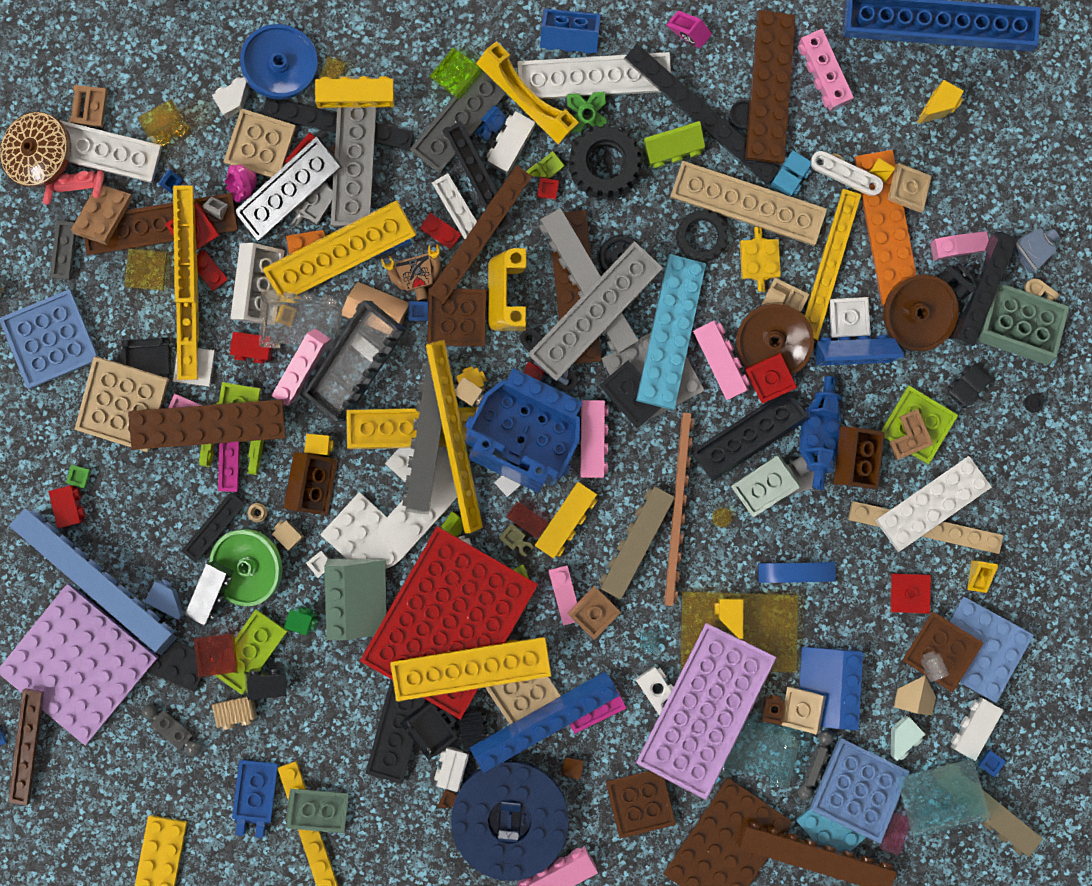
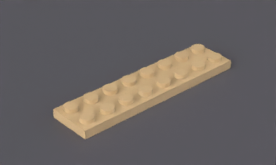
M685 161L681 163L670 196L672 199L756 227H761L762 229L813 246L816 244L827 211L826 208Z

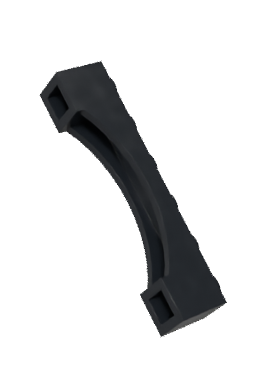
M1002 231L991 234L985 248L986 256L979 280L965 310L958 319L952 334L949 336L950 340L964 346H975L1018 241L1017 238Z

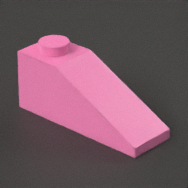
M987 231L935 239L930 242L933 259L938 261L984 252L989 239Z
M568 566L549 569L563 626L575 623L567 614L577 604Z

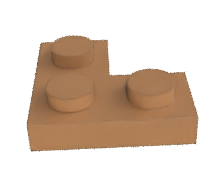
M918 409L899 417L906 435L889 442L896 460L933 445Z

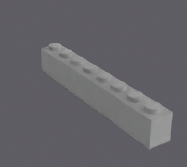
M559 208L540 219L541 225L539 228L544 236L548 235L552 251L554 253L557 251L559 254V263L563 269L567 268L570 275H568V278L573 286L577 285L579 288L578 295L581 298L601 276L563 211ZM622 312L601 333L602 335L606 334L609 339L607 342L612 352L616 351L617 354L638 342Z

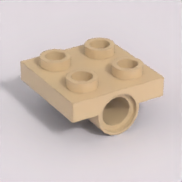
M774 278L761 305L784 303L795 307L801 312L809 294Z

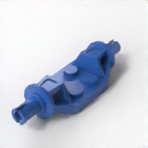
M832 376L824 377L823 392L815 394V399L805 410L809 420L802 423L799 451L807 464V470L814 472L812 488L816 490L825 489L826 473L834 472L833 465L837 458L841 425L839 402L842 401V397L835 393L837 379L833 377L832 380ZM820 402L824 403L823 408H818ZM813 454L818 455V463L814 462Z

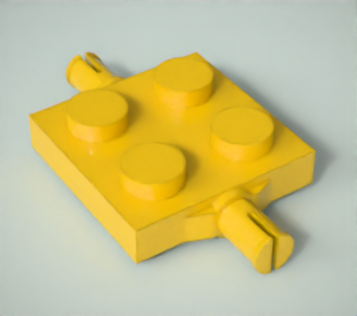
M754 227L755 238L740 241L741 279L757 281V292H766L765 280L781 277L779 239L762 238V228Z

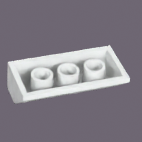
M240 243L230 319L248 323L275 325L279 296L265 275L263 268L283 258L284 250L256 243Z

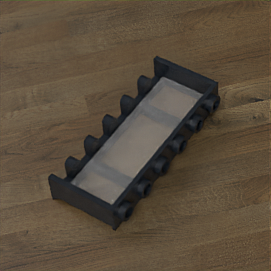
M363 300L356 307L354 316L347 321L343 333L339 334L336 338L334 347L327 352L323 364L319 365L316 369L313 379L306 384V390L303 395L335 422L347 421V410H354L407 328L400 325L374 304L373 301Z

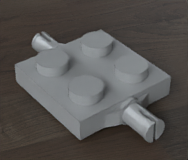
M325 182L295 209L297 215L291 223L299 227L303 218H306L315 224H319L332 204L333 188Z

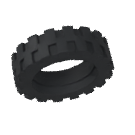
M696 210L686 215L680 222L676 233L677 246L680 248L681 253L687 256L686 258L698 262H708L715 259L725 248L728 239L727 227L724 225L723 219L719 218L716 213H711L708 210ZM696 221L709 222L717 231V242L708 251H696L689 246L686 240L687 229Z

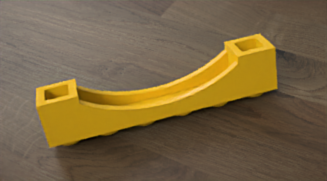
M496 41L485 50L476 64L557 144H560L579 122L566 109L564 111L558 110L538 98L516 73L509 59L510 54Z

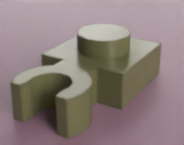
M512 523L499 537L512 550L517 546L521 555L525 557L527 554L523 551V547L529 546L533 549V545L530 542L523 541L526 535Z

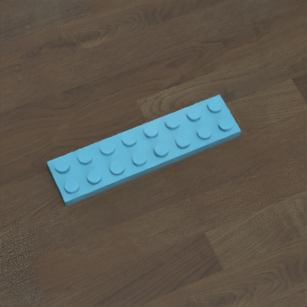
M672 254L668 255L636 401L670 410L675 409L706 263Z

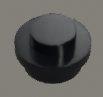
M1030 394L1024 400V407L1030 413L1039 412L1043 408V399L1038 394Z

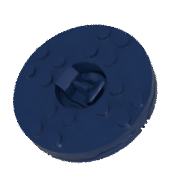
M506 760L485 773L480 768L464 782L454 801L451 814L453 839L465 861L485 876L503 881H516L532 877L546 869L563 848L568 832V808L565 797L555 780L544 770L531 763Z

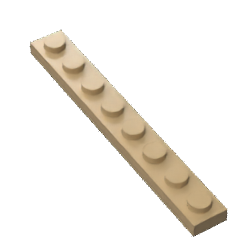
M852 501L848 520L880 527L875 520L890 511V509ZM941 522L921 536L996 554L1000 553L1003 535L947 522Z

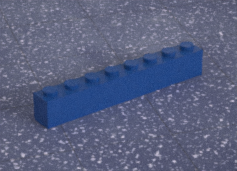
M604 671L470 747V750L482 772L485 773L617 698L619 694L612 680Z

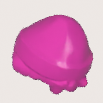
M242 164L230 165L227 178L224 180L225 184H228L226 190L232 193L233 199L236 202H241L251 196L257 185V176Z

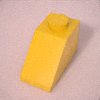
M718 599V603L714 604L715 615H718V619L738 639H743V599Z

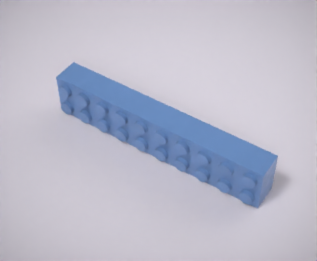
M25 508L9 526L154 652L162 655L176 640L177 637L173 635L175 630L165 622L159 623L160 617L151 610H144L147 606L136 597L130 598L132 593L120 584L116 586L117 580L106 572L101 573L103 568L91 559L87 561L89 556L77 547L73 549L72 547L75 544L62 534L58 536L60 531L50 523L46 522L44 524L46 519L34 510L30 512Z

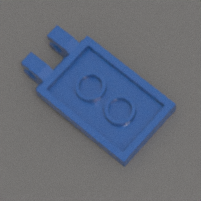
M239 760L232 819L237 821L236 835H246L247 823H255V837H265L266 825L272 822L278 763Z

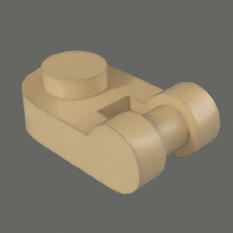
M1031 279L1024 285L1025 292L1039 297L1043 293L1047 295L1045 299L1056 301L1059 297L1056 291L1039 279Z

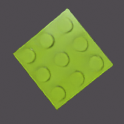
M907 386L882 427L881 432H885L884 439L889 442L906 435L899 417L918 409L933 445L910 455L928 465L958 415L911 386Z

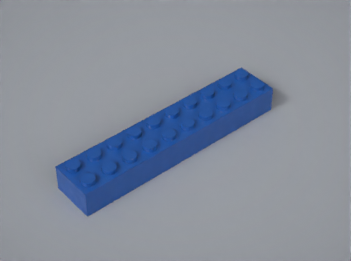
M845 0L843 37L1032 52L1038 46L1041 8L949 0Z

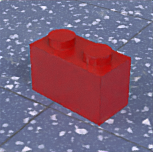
M233 332L229 354L235 356L234 360L246 361V358L254 359V363L265 364V361L271 362L274 339L267 336Z
M70 485L48 491L57 528H66L85 523L86 512L80 504L81 492L79 488Z

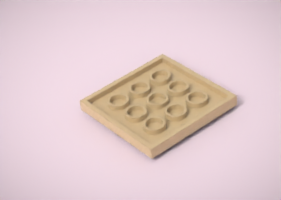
M94 356L75 430L131 447L128 411L161 409L169 379ZM138 449L144 452L150 451V449Z

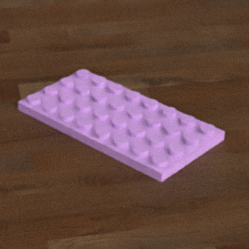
M706 623L636 763L707 800L777 658Z

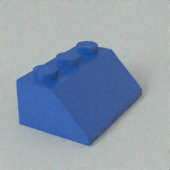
M544 9L540 48L547 50L559 49L566 52L580 51L586 54L597 53L600 14Z

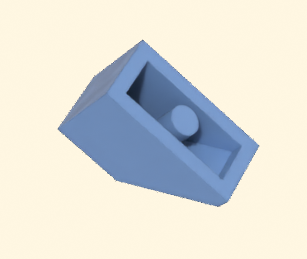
M163 579L162 581H155L144 602L178 620L183 619L184 612L177 590L172 587L173 584Z

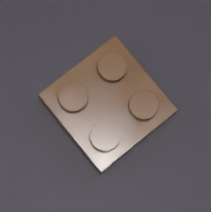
M593 586L567 614L595 640L621 612Z

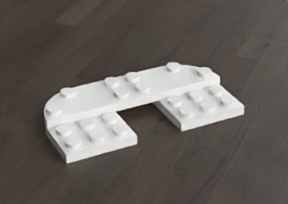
M438 447L428 515L405 512L406 506H402V500L387 517L359 492L320 535L346 559H385L386 569L397 564L457 499L447 447ZM399 448L385 463L405 482L406 475H411L408 461L409 456H413L414 449Z

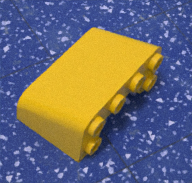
M526 248L509 249L492 257L489 261L488 324L494 331L526 330V307H507V274H521L524 272L527 258Z

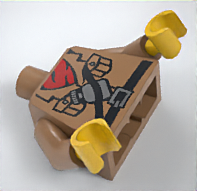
M437 244V250L432 251L429 245L428 254L394 262L392 257L389 256L390 263H384L383 259L381 262L383 267L386 268L391 281L401 290H406L407 293L415 291L417 301H423L428 299L426 288L433 286V282L438 279L441 270L440 256L438 255L440 247Z

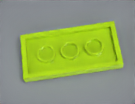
M255 609L211 673L241 695L244 694V672H249L250 669L254 668L261 669L288 631L261 611Z

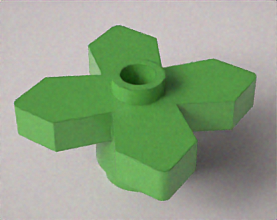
M604 91L593 92L587 101L579 93L567 94V106L577 112L573 117L579 122L571 133L581 132L586 123H589L591 126L598 125V127H603V124H607L606 118L597 112L606 104ZM586 108L590 109V113L588 115H585L583 113V110Z

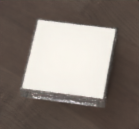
M198 347V380H177L176 351L172 382L211 388L217 350Z

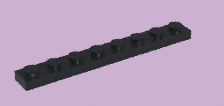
M266 97L262 115L287 123L336 134L337 113ZM376 123V144L410 152L414 137L413 131Z

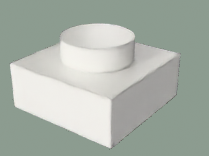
M320 551L306 562L317 578L325 573L324 566L328 558L323 551Z

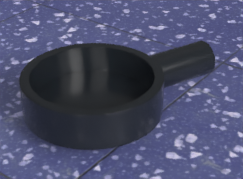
M740 100L731 107L729 119L735 128L745 130L747 133L750 101Z

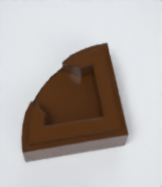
M445 789L437 807H453L457 793Z

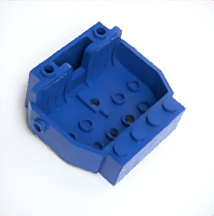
M513 368L507 381L502 380L485 393L474 417L469 416L465 427L468 428L465 434V443L473 447L469 460L537 493L544 483L550 486L555 485L563 475L567 476L571 468L568 463L580 439V417L576 415L583 402ZM521 409H526L528 413L522 414ZM543 417L545 422H539L538 418ZM522 438L524 443H518L517 439Z

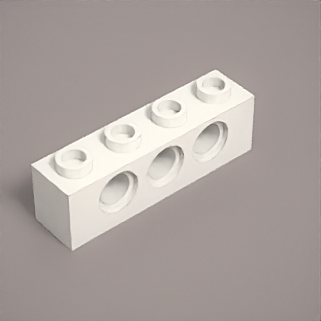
M653 666L635 679L660 716L664 708L663 703L669 698L673 686L671 684L667 686L663 680L666 676L661 668L656 669ZM656 683H660L663 686L662 691L659 693L652 691V687Z

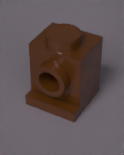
M770 694V697L764 696L760 718L763 722L782 725L785 701L781 700L782 696ZM773 706H777L778 708L777 712L775 713L771 712V708Z

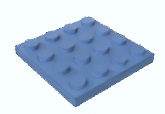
M71 289L0 318V323L27 389H32L92 364L93 357L98 356Z
M963 597L949 622L984 644L959 683L996 703L1034 635Z
M839 738L809 810L881 844L910 771Z

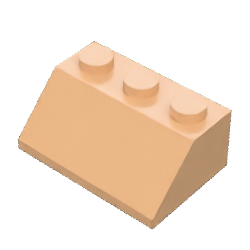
M357 282L347 297L341 315L347 319L352 318L356 313L358 304L363 300L373 301L374 304L402 325L409 308V303ZM374 313L370 315L364 326L388 336L393 331L390 326Z

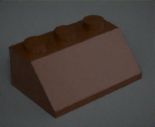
M294 452L284 509L328 516L338 459Z

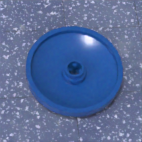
M283 24L266 25L254 31L244 42L240 55L241 71L249 86L259 94L272 99L292 98L304 92L313 82L317 72L316 50L309 38L298 29Z

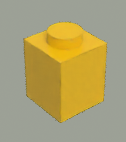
M306 434L304 453L330 456V452L334 450V440H331V436Z

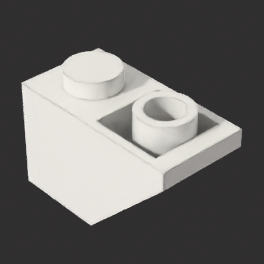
M244 77L234 79L231 85L218 88L215 94L212 95L226 119L239 113L241 108L244 109L250 87Z

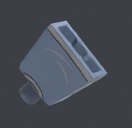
M1040 228L1018 239L1013 252L1029 274L1038 270L1057 250L1053 242L1059 239V235L1054 229L1045 234Z

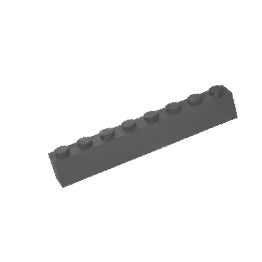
M427 357V363L423 362L421 374H425L424 381H420L419 385L422 399H417L416 411H419V419L415 418L413 430H417L416 438L412 437L410 449H414V454L409 456L408 461L411 475H406L405 487H409L408 495L404 494L402 506H406L405 512L426 515L429 514L442 424L430 363Z

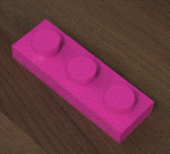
M240 442L219 443L218 491L239 492Z
M619 694L617 698L574 721L570 726L575 734L626 709V706Z

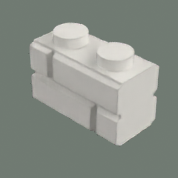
M448 746L446 751L443 750L441 752L439 761L443 762L442 767L437 769L434 780L438 781L437 787L459 792L469 751L463 752L462 749Z

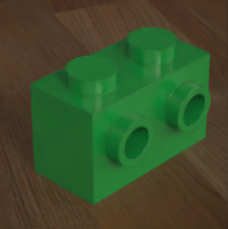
M295 607L289 610L284 628L308 635L313 630H316L319 620L316 619L317 614L313 613V609L307 607L299 609Z

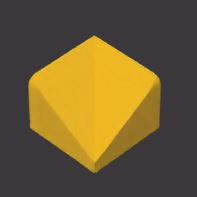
M878 158L869 173L879 177L885 183L895 168Z

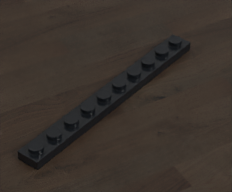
M636 44L624 57L627 63L694 122L700 121L701 128L764 184L767 185L779 172L780 169L773 163L745 159L747 140L640 45Z

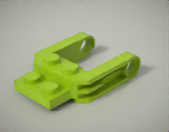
M222 382L219 402L214 405L257 402L260 400L261 388ZM264 440L251 441L248 456L250 457L247 474L258 475ZM215 444L201 445L200 466L211 467Z

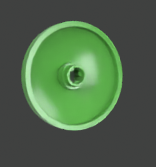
M239 529L229 532L216 542L211 551L209 562L216 561L234 571L232 574L233 581L224 593L226 595L225 599L239 606L258 605L268 600L278 589L282 578L281 557L272 541L262 533L251 529Z

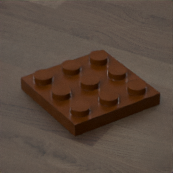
M455 288L445 303L429 293L427 344L444 340L445 346L485 347L486 289Z
M932 612L902 661L953 693L984 643L935 612Z
M647 770L605 781L619 839L676 825L663 777Z

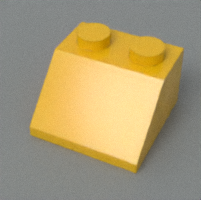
M943 80L932 93L917 122L921 124L946 117L950 112L953 113L963 101L961 95L964 91Z

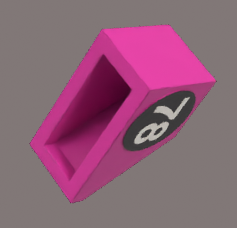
M677 11L666 24L668 28L684 41L697 48H701L712 35L701 19L681 11Z

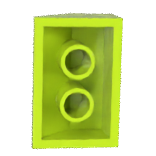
M700 121L644 138L642 147L649 168L654 167V169H658L670 161L677 163L682 161L683 157L690 156L693 158L701 155L705 144Z

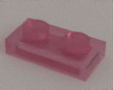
M893 812L879 848L900 855L912 818Z

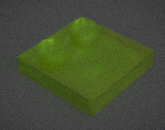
M453 47L429 77L459 99L483 70Z

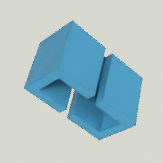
M792 150L770 186L784 195H796L802 186L799 182L802 178L806 179L812 170L809 168L811 161Z

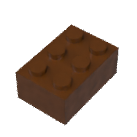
M840 427L833 484L878 490L885 432L858 427Z

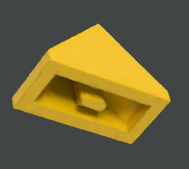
M971 560L968 590L987 593L998 564Z

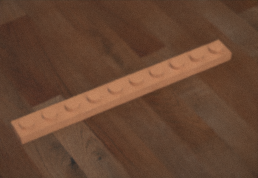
M682 413L675 498L673 502L664 605L673 606V602H677L678 590H675V582H679L680 574L676 569L677 563L681 562V552H678V547L683 542V533H680V526L684 525L685 514H682V506H686L687 495L684 494V487L688 486V475H685L686 468L690 466V456H687V451L692 446V437H689V429L693 430L694 418H691V413Z

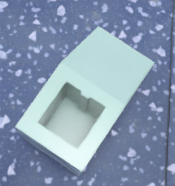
M906 715L891 728V756L896 761L904 759L909 754L908 750L912 746L916 747L923 741L922 737L925 735L910 717Z

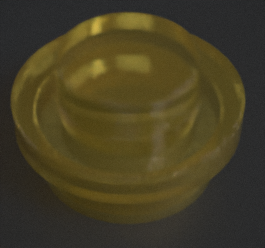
M716 509L712 514V521L718 527H726L731 522V514L727 509Z

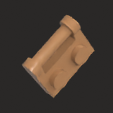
M73 85L74 100L69 123L103 128L108 90L106 88ZM86 93L83 118H79L82 94Z

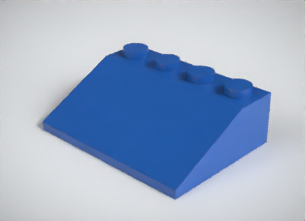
M879 335L877 339H870L869 336H859L858 340H850V337H839V341H831V338H820V341L815 343L816 366L892 363L904 358V354L895 338H889V335Z
M801 646L799 689L826 696L820 727L859 730L863 652L859 650Z

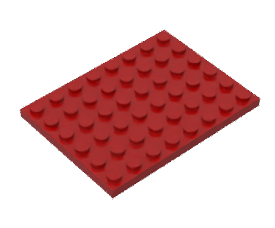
M437 526L360 662L393 680L390 662L503 644L538 584ZM478 688L422 698L461 720Z

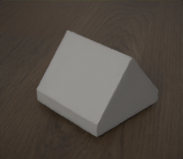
M211 197L203 205V210L205 213L222 220L229 205Z

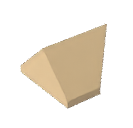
M926 676L897 688L894 707L917 714L932 715L936 696Z

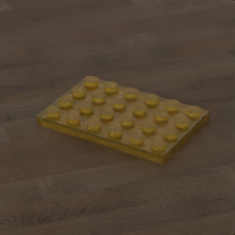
M682 591L680 669L684 668L706 623L736 637L718 619V615H715L714 604L718 603V599H743V639L740 640L777 658L770 672L796 673L798 595Z

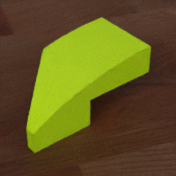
M552 151L526 172L531 176L552 178L565 165L557 154Z

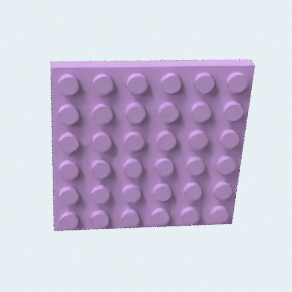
M68 583L0 666V675L21 693L25 688L44 691L42 710L81 743L87 745L157 660L158 656L71 583Z

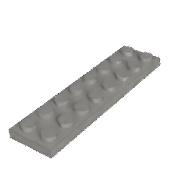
M339 76V79L340 77H350L351 79H359V77L354 76ZM377 107L337 108L335 158L342 165V168L333 175L331 227H345L371 213Z
M634 241L528 355L557 381L663 267Z

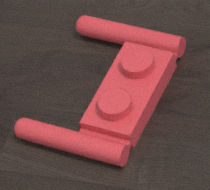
M99 170L97 173L94 171H81L76 174H61L59 178L46 186L43 203L45 205L50 204L54 190L58 193L94 188L92 195L94 198H99L105 173Z

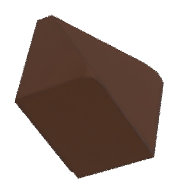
M565 756L561 775L580 780L584 759Z

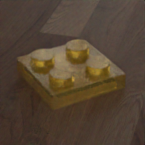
M128 249L124 287L164 291L168 253Z

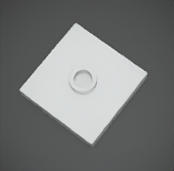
M868 297L830 299L831 338L871 335Z

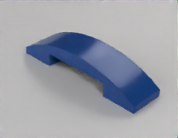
M835 562L758 563L759 583L836 581Z

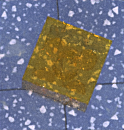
M172 99L137 117L148 138L161 146L169 143L170 139L175 136L184 135L190 128L181 109Z

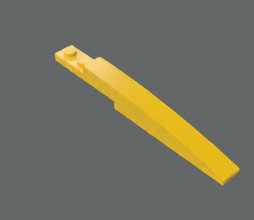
M173 186L177 380H198L199 308L193 186Z

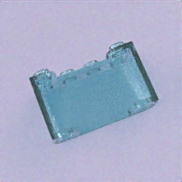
M747 719L723 767L726 771H721L719 776L731 778L732 769L767 775L769 777V785L789 789L799 749L796 732L790 727L774 726L772 723H758L752 719Z

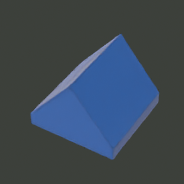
M168 169L158 184L173 194V186H179L183 178L171 169Z

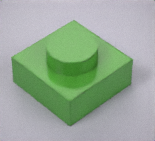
M71 465L66 483L86 488L91 470Z

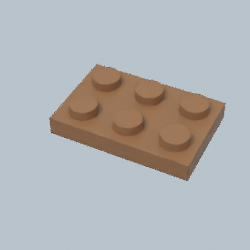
M102 185L100 197L94 198L93 192L91 193L71 231L75 235L107 245L133 197L129 193Z

